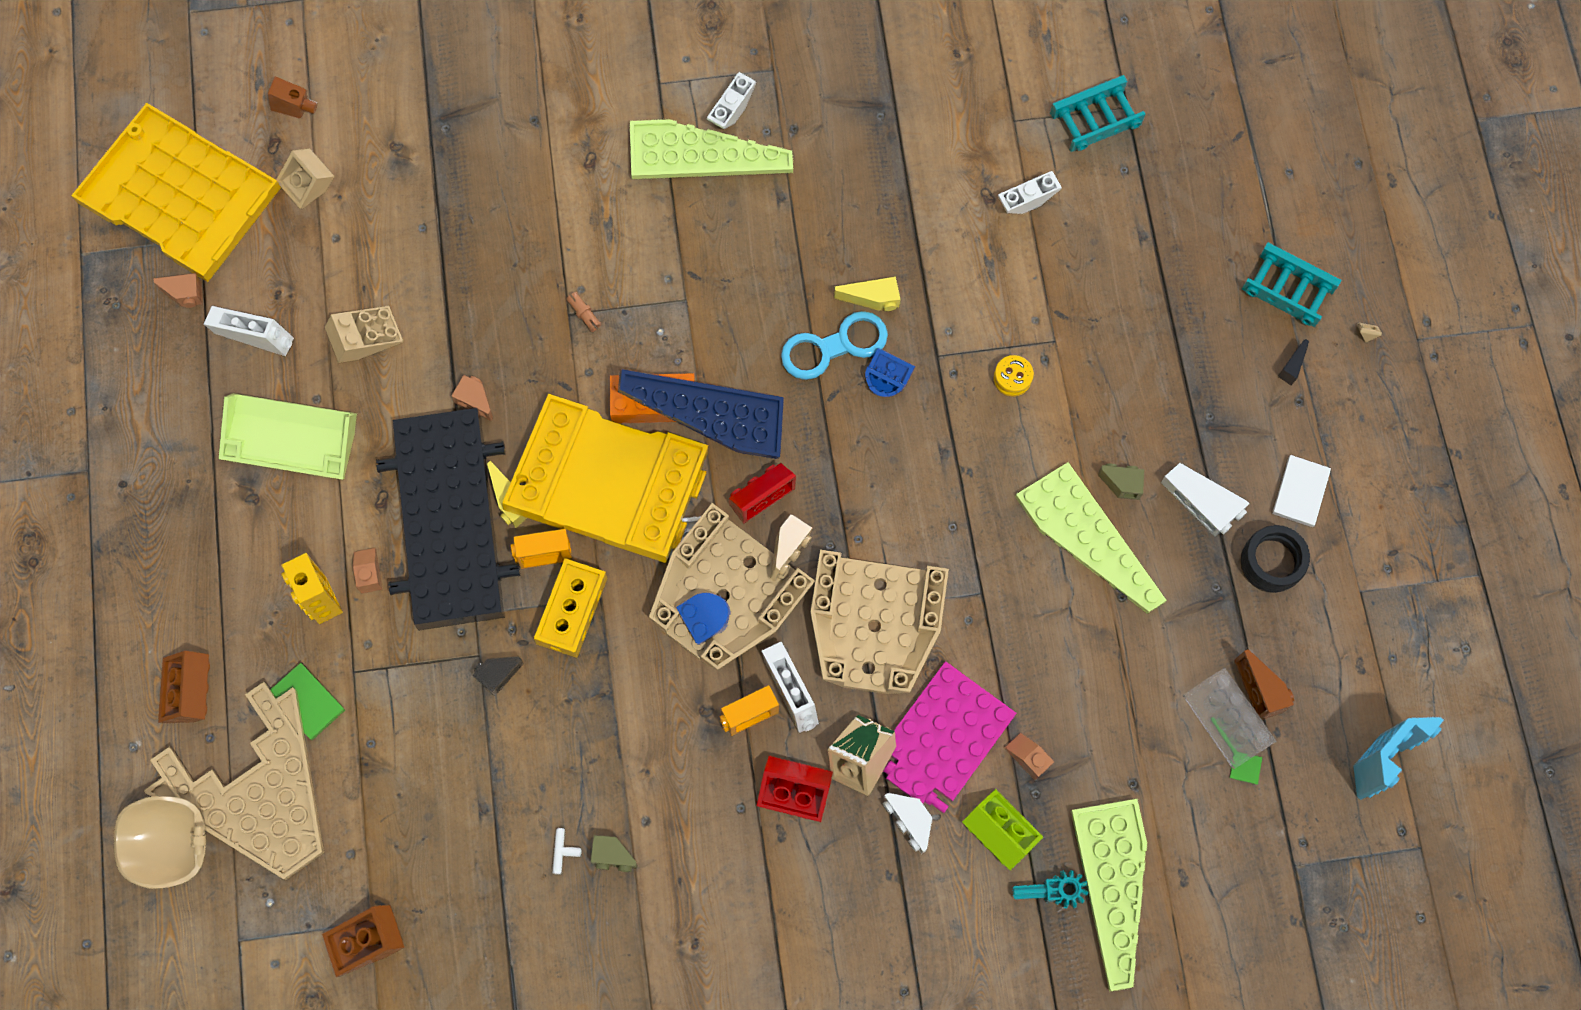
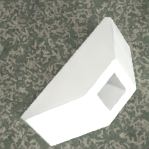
M738 72L708 115L707 120L723 129L735 124L747 106L756 81Z
M1050 171L998 194V198L1007 213L1023 214L1041 206L1060 191L1062 187L1053 171Z
M887 793L883 798L885 801L883 806L889 814L893 813L898 820L896 825L902 833L906 832L911 838L908 841L914 851L917 852L919 850L923 854L928 846L932 822L931 815L920 799Z

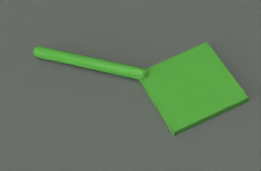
M1212 717L1211 720L1234 752L1230 778L1258 785L1262 757L1238 752L1215 717Z

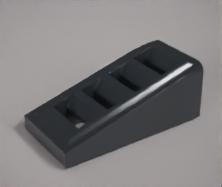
M1307 339L1302 341L1278 375L1280 379L1289 385H1293L1299 376L1309 344Z

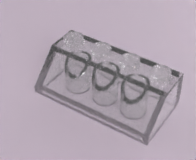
M1226 668L1210 676L1183 695L1233 769L1277 742Z

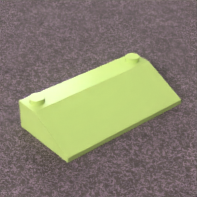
M233 393L224 397L219 459L343 480L355 435L357 414Z

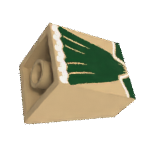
M857 715L828 748L830 770L833 771L832 779L869 796L896 748L895 731L877 724L871 719Z

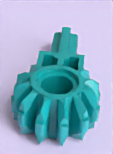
M1073 870L1069 871L1068 877L1064 871H1061V878L1055 875L1052 879H1046L1044 884L1014 886L1012 894L1015 900L1045 898L1046 902H1055L1056 905L1064 901V909L1068 908L1070 902L1074 909L1077 908V902L1082 904L1085 901L1080 895L1085 896L1088 894V891L1081 889L1087 885V882L1079 883L1082 877L1081 874L1073 878ZM1064 884L1073 886V895L1064 893Z

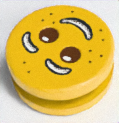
M1010 355L1001 359L997 364L993 377L994 384L1004 395L1011 397L1020 396L1030 388L1034 371L1028 360L1021 356Z

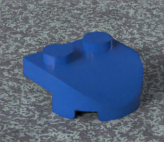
M877 348L870 365L866 369L865 378L869 389L873 393L882 397L897 395L906 387L916 366Z
M713 593L697 594L676 607L697 645H701L716 634L722 633L728 626L727 623L731 614L726 600Z

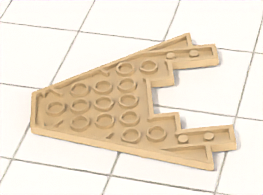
M263 682L245 694L268 728L267 732L250 743L261 759L260 763L227 786L223 785L214 770L209 771L194 782L174 750L168 747L151 759V762L162 778L144 791L151 797H177L194 804L202 815L205 831L282 879L287 880L321 856L324 850L297 690L293 687L276 699L268 685Z

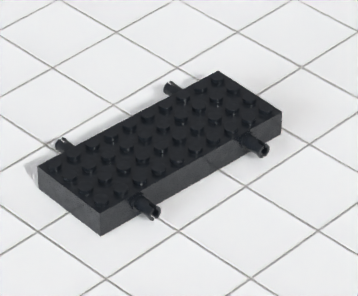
M478 408L393 420L396 455L393 458L376 459V464H378L376 467L378 473L393 470L398 472L409 577L407 580L388 582L390 595L410 592L414 625L418 631L505 618L500 581L502 578L519 577L521 573L519 572V563L502 566L498 564L486 459L489 456L506 455L504 441L485 444Z

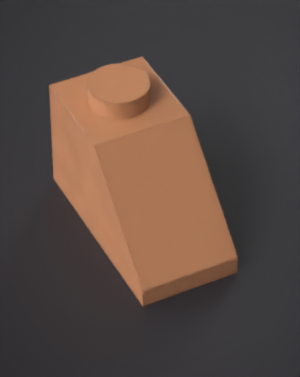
M196 273L154 278V283L158 289L181 307L193 308L196 305L203 304L201 281Z
M463 375L452 394L454 403L465 409L478 408L480 416L491 421L493 415L482 381L474 376L469 378Z
M376 548L354 552L353 570L356 588L361 594L382 590Z
M1021 733L1005 747V750L1034 780L1040 777L1054 763L1038 744Z

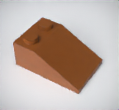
M1249 649L1243 651L1234 660L1258 721L1282 714L1294 705L1292 691Z
M390 905L373 906L322 934L336 977L384 959L405 948Z

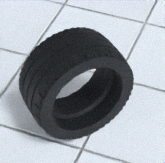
M1283 525L1267 526L1255 532L1246 542L1241 554V568L1246 579L1259 590L1270 593L1283 592L1295 586L1305 576L1310 564V550L1305 539L1298 532L1292 530V528ZM1270 540L1286 546L1292 553L1295 562L1292 573L1287 577L1279 578L1264 572L1258 565L1255 556L1259 544Z

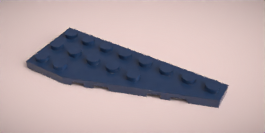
M623 369L620 371L618 392L737 453L773 459L780 458L784 397Z

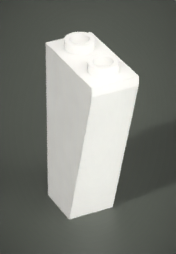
M215 306L211 307L204 322V325L214 334L282 356L287 355L294 339L274 319Z
M1181 463L1171 470L1161 482L1214 536H1217L1220 532L1224 535L1232 527L1230 523L1234 519L1239 521L1247 513L1245 509L1249 503L1245 499Z
M779 642L762 650L764 661L798 732L812 730L819 724L815 704L783 643Z

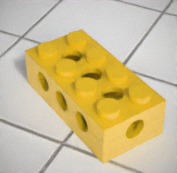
M307 553L282 564L285 572L281 574L285 583L293 591L290 593L296 605H299L301 610H304L311 620L315 619L318 624H321L343 613L325 574Z
M566 558L564 559L534 636L537 645L578 658L608 579L605 571ZM576 586H584L582 590L574 591ZM568 606H576L573 611H566ZM562 625L569 626L566 631H558Z

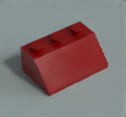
M782 463L777 466L771 465L761 477L758 478L756 476L752 478L743 489L738 488L730 494L729 505L743 524L795 490L796 475Z
M768 756L757 806L821 822L833 771Z

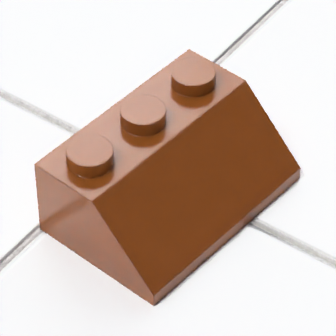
M182 651L163 658L158 723H194L205 719L207 713L206 694L209 689L207 683L210 669L209 654Z

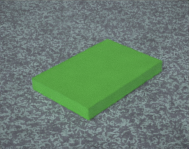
M302 663L297 665L271 689L276 699L293 687L297 690L303 730L310 740L316 738L345 711Z

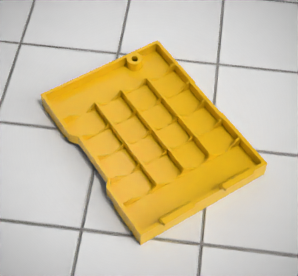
M146 103L71 196L78 204L114 225L124 224L159 245L165 256L191 273H196L204 281L209 282L281 187L274 178L234 154L196 134L192 129Z
M548 394L502 502L503 510L591 537L606 544L666 563L671 549L675 550L679 545L687 527V523L682 522L689 501L691 497L697 499L707 474L706 471H702V467L708 454V445L669 432L668 434L661 432L649 434L602 419L599 412L588 409V406Z

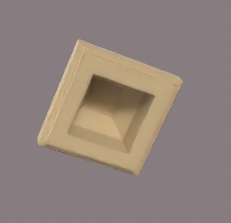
M1358 323L1357 325L1365 342L1380 337L1382 334L1378 326Z

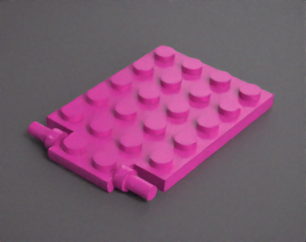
M945 661L895 728L896 748L891 757L898 761V763L895 764L893 761H888L884 768V772L888 774L886 779L911 798L920 799L922 804L924 802L929 806L932 804L942 813H945L949 806L937 798L938 795L933 790H937L953 802L1017 713Z

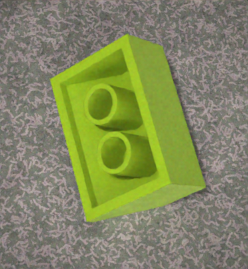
M996 789L962 821L967 829L1010 871L1043 838Z

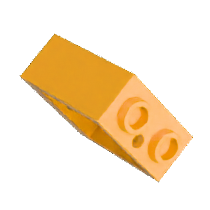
M566 529L515 536L514 544H511L512 556L515 559V563L519 562L521 569L563 563L565 558L572 560L570 540Z
M768 685L721 708L720 723L724 731H729L731 736L778 714L779 704L770 686Z

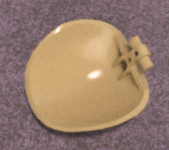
M148 797L130 804L118 815L114 830V850L117 867L124 878L146 888H166L187 882L200 870L205 855L206 835L202 815L194 804L177 797Z

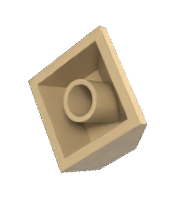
M302 149L291 152L276 180L296 205L302 209L327 191L334 175L311 149Z

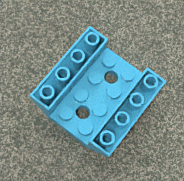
M1441 717L1408 718L1380 734L1353 766L1357 798L1360 800L1366 797L1371 798L1374 794L1378 795L1381 791L1384 792L1388 787L1392 788L1399 781L1400 778L1397 775L1402 769L1390 759L1398 751L1412 750L1422 742H1427L1430 738L1433 739L1441 731L1439 726L1444 720Z

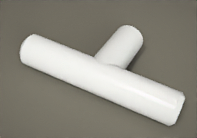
M562 828L556 829L553 874H561L563 856H581V848L564 847L565 830Z

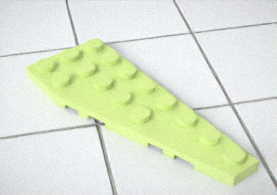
M670 119L630 121L632 179L793 173L791 150L771 145L756 144V141L752 140L744 141L736 136L709 129L707 131L698 129L690 124H687V126L678 124L677 121Z
M1069 462L1016 494V499L1042 534L1050 537L1055 541V544L1071 553L1072 557L1097 576H1101L1109 582V585L1114 589L1117 588L1130 601L1147 614L1167 601Z
M1137 799L1071 811L1109 992L1132 988L1134 983L1135 954L1143 891V872L1145 870L1144 862L1147 850V840Z

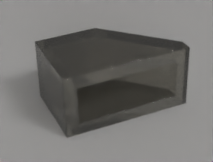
M519 656L487 659L484 663L480 662L475 667V673L472 676L493 696H496L524 665V662Z

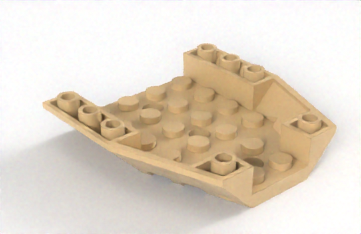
M712 503L672 552L649 618L666 635L700 661L719 670L775 633L815 580L799 568L794 570L790 566L784 576L779 575L773 581L771 575L774 554L729 520V515ZM746 558H753L756 565L753 568H746L743 561ZM720 591L728 592L730 597L726 602L729 605L731 614L729 615L727 628L701 645H697L676 607L700 593H713L717 595Z
M820 550L811 617L823 680L844 688L876 693H910L941 631L949 569L927 566L926 570L841 558V553ZM878 580L884 581L886 584V588L882 591L874 587V583ZM871 622H877L880 624L881 629L878 632H872L869 630L868 625ZM870 663L874 666L875 671L872 674H866L863 672L862 666Z

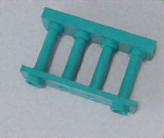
M1124 75L1052 104L1050 114L1053 120L1059 117L1063 118L1074 138L1069 149L1071 152L1076 150L1082 151L1093 143L1130 128L1136 129L1142 125L1146 114L1144 111L1135 114L1123 93L1127 84V79ZM1111 96L1116 97L1127 118L1117 121L1105 99ZM1093 103L1099 104L1110 125L1099 129L1088 105ZM1076 110L1081 111L1092 132L1082 136L1070 113Z
M1267 242L1259 256L1264 260L1254 281L1249 278L1247 279L1242 290L1246 291L1249 296L1257 297L1298 318L1303 324L1316 327L1322 318L1321 315L1317 314L1322 301L1327 293L1333 295L1342 280ZM1274 264L1283 271L1271 290L1261 285L1271 265ZM1293 274L1299 277L1301 281L1292 298L1288 299L1280 295V292L1289 275ZM1310 283L1318 287L1319 291L1310 308L1307 309L1298 304Z

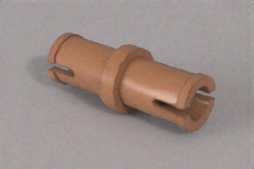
M577 292L571 294L576 301L569 295L566 300L577 312L576 316L584 321L591 332L597 330L592 322L598 328L601 326V322L592 313V308L584 303Z

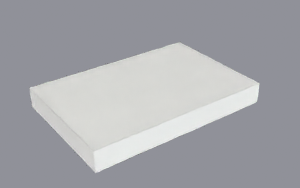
M1290 455L1272 514L1314 527L1331 468Z

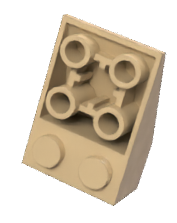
M389 306L331 314L325 326L338 363L359 360L403 342Z

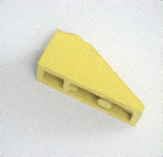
M896 277L835 286L834 297L838 300L879 311H892L900 305Z
M489 461L487 465L498 506L502 513L500 517L507 525L512 524L517 528L527 518L503 510L502 502L511 482Z

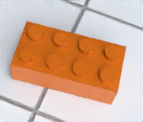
M694 373L652 374L695 382ZM610 375V417L612 422H676L619 393V375Z

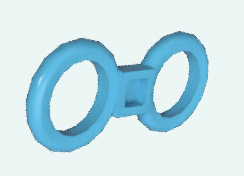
M865 311L853 313L842 322L839 333L823 339L815 334L802 333L788 339L783 346L781 354L783 366L789 374L796 378L804 380L816 378L824 373L831 359L846 353L861 358L874 356L877 348L883 349L887 342V328L881 318L873 313ZM862 320L874 324L879 332V340L876 344L865 349L852 345L847 336L849 327L853 323ZM809 342L816 345L822 354L820 364L812 370H801L795 367L790 360V351L797 344Z

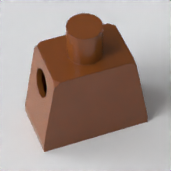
M274 77L268 92L271 111L296 118H302L304 111L315 114L318 103L308 99L305 88L279 77Z

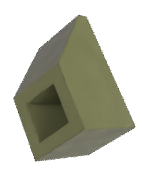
M1111 463L1101 466L1098 476L1118 498L1134 500L1141 498L1144 487V469H1138L1137 466L1117 467L1116 464Z
M594 835L591 864L596 865V869L609 870V866L618 867V871L632 872V869H637V862L617 837Z

